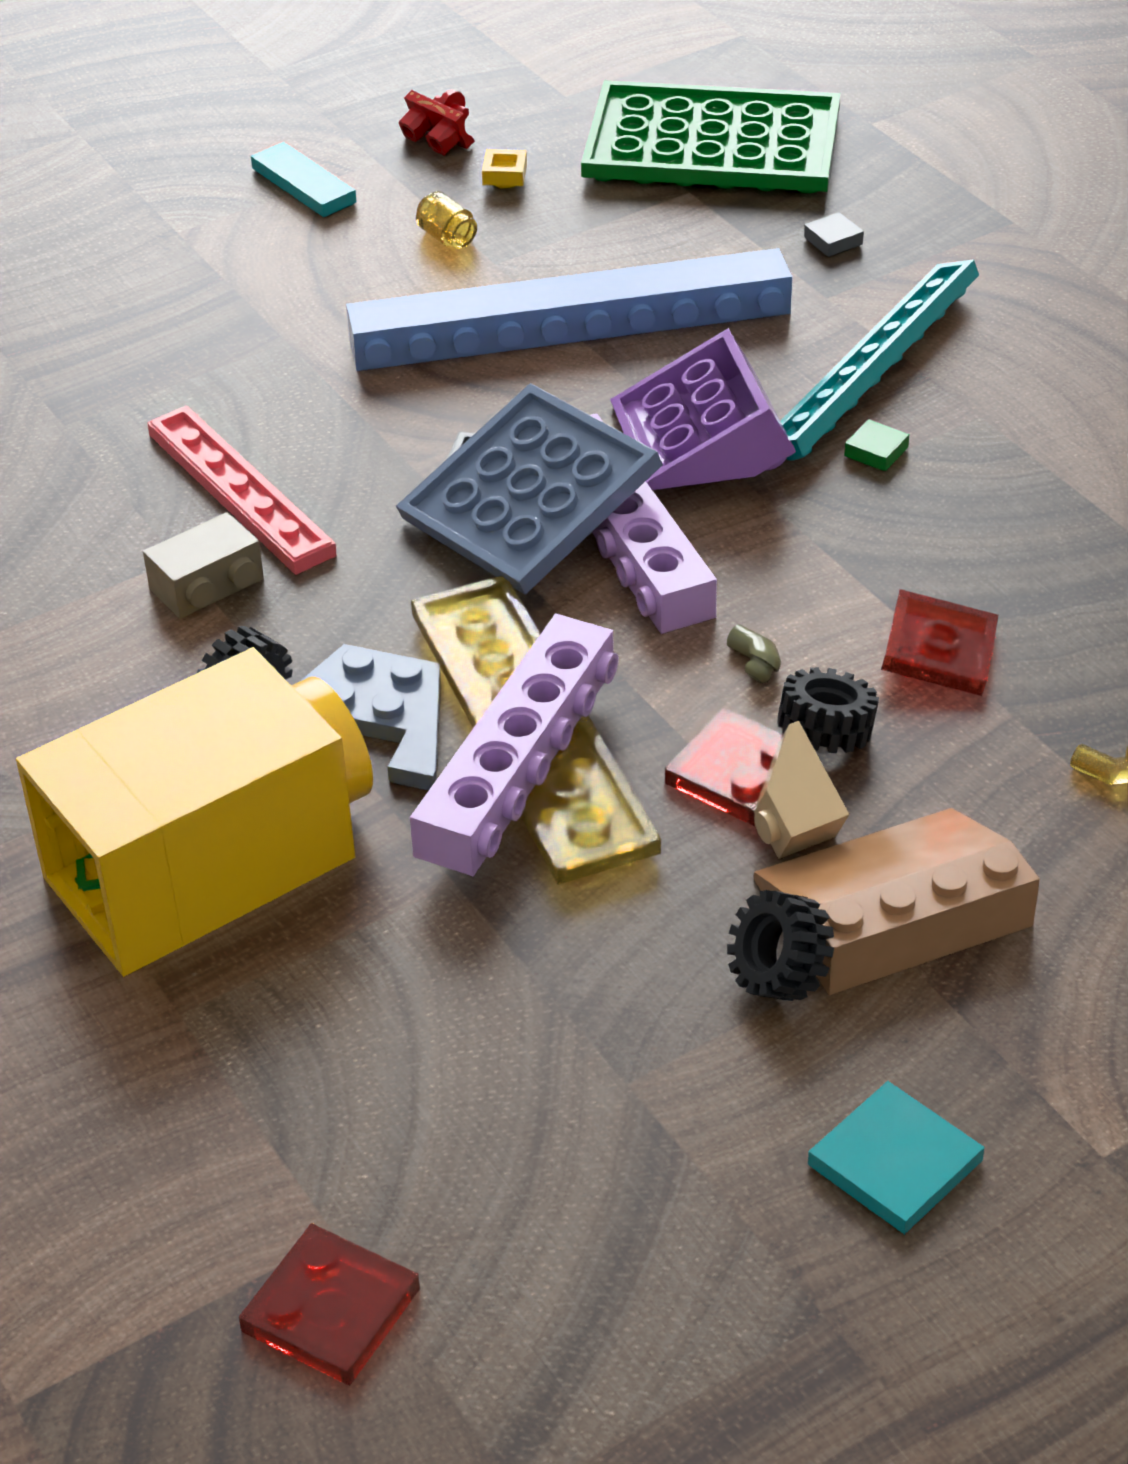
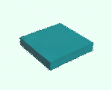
M886 1081L808 1151V1165L905 1235L983 1161L985 1147L900 1088Z

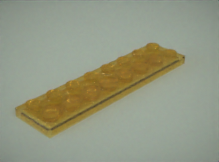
M502 576L411 600L412 616L436 661L440 663L443 674L473 728L540 636L537 627L511 583ZM589 715L587 717L582 716L573 729L572 738L564 751L559 750L550 762L549 772L545 781L541 785H535L527 796L525 808L521 815L523 822L558 885L661 854V837Z

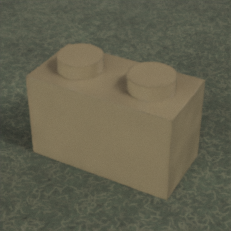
M228 512L143 551L149 590L179 619L264 579L259 540Z

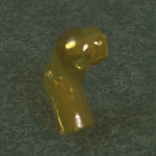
M1081 743L1072 755L1070 766L1109 785L1127 783L1128 746L1125 757H1112Z

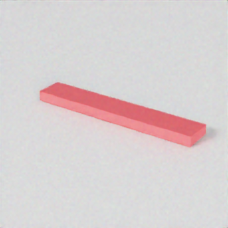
M184 406L147 423L149 436L295 575L337 556L335 542L188 406Z

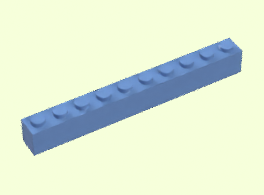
M776 248L346 304L349 340L356 370L361 371L791 314L792 275L780 249Z

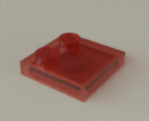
M900 589L894 607L881 670L982 696L988 679L999 615Z
M723 708L665 767V784L756 826L754 811L776 748L783 734Z
M311 1223L239 1315L241 1332L350 1386L420 1290L419 1274Z

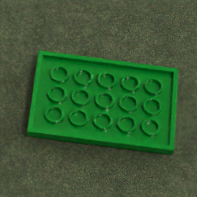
M604 80L581 160V177L594 178L598 181H610L613 179L634 180L642 184L669 182L680 186H691L693 184L716 185L724 189L736 186L753 187L762 191L787 189L798 190L802 193L827 192L841 93Z

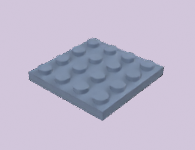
M530 383L399 502L396 508L405 521L523 594H527L663 464L658 452Z

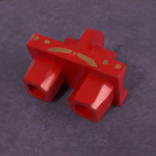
M450 89L444 92L442 96L436 95L434 99H431L411 90L404 97L409 110L398 123L403 135L407 139L417 142L426 131H429L425 136L429 146L443 156L455 145L468 149L475 142L473 136L467 134L465 130V119L469 115V109L465 107V97L461 92Z

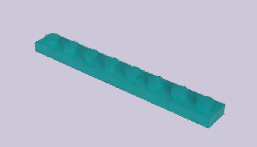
M974 260L937 264L781 420L796 450L786 460H797L808 455L812 451V446L824 434L834 429L836 426L835 422L846 411L855 407L859 402L858 399L870 387L876 385L881 380L880 376L891 365L899 362L903 358L902 354L914 342L924 336V331L934 321L942 318L945 315V310L956 299L966 293V288L979 276Z

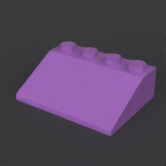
M729 328L610 399L623 433L654 449L659 454L663 465L646 480L652 490L755 477L765 470L777 468L787 457L796 452L754 369Z

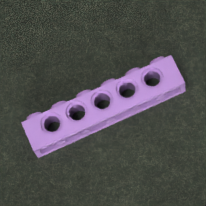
M598 414L591 415L592 417L602 421ZM645 481L592 531L602 557L610 558L616 567L621 585L623 587L629 586L636 597L641 614L644 617L649 616L661 634L716 618L717 579Z
M559 614L553 616L410 816L413 857L474 876L486 857L491 858L495 855L504 830L511 820L517 821L525 808L527 796L535 785H541L545 781L549 772L550 762L559 750L564 751L572 738L573 729L582 716L587 717L590 714L595 703L596 694L604 683L609 684L613 680L618 666V655L613 653V630Z

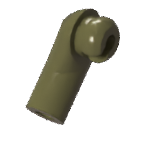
M737 624L732 628L727 637V646L751 659L745 665V673L762 684L767 683L771 679L772 673L774 671L778 672L781 667V659L775 644L768 638L741 624Z

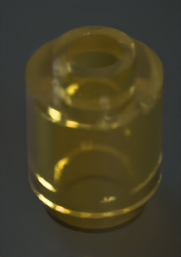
M441 191L433 192L424 197L418 204L416 212L417 225L446 247L453 246L457 249H462L468 246L477 233V222L474 220L472 213Z

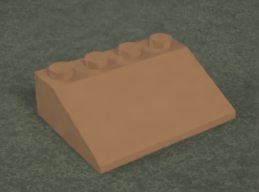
M953 808L754 872V881L761 891L775 890L808 897V899H813L820 904L818 909L826 910L830 919L823 925L833 927L834 932L833 938L826 939V946L834 947L833 958L824 956L823 964L830 967L827 976H817L828 995L1032 927L1040 878L1010 840Z

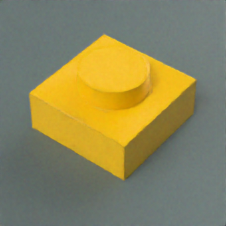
M486 149L482 167V185H493L498 188L523 186L527 169V150Z

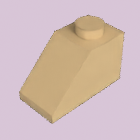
M799 721L789 724L778 744L754 811L758 834L766 844L772 845L778 859L836 837L850 815Z

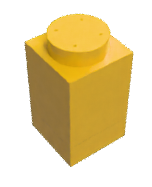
M254 647L16 758L43 878L123 977L356 858L350 803L368 795L373 786L372 764L365 741L352 714L338 694L326 682L313 676L290 685ZM90 853L93 858L84 859L86 881L99 879L101 889L83 891L78 889V884L75 882V878H77L76 860Z

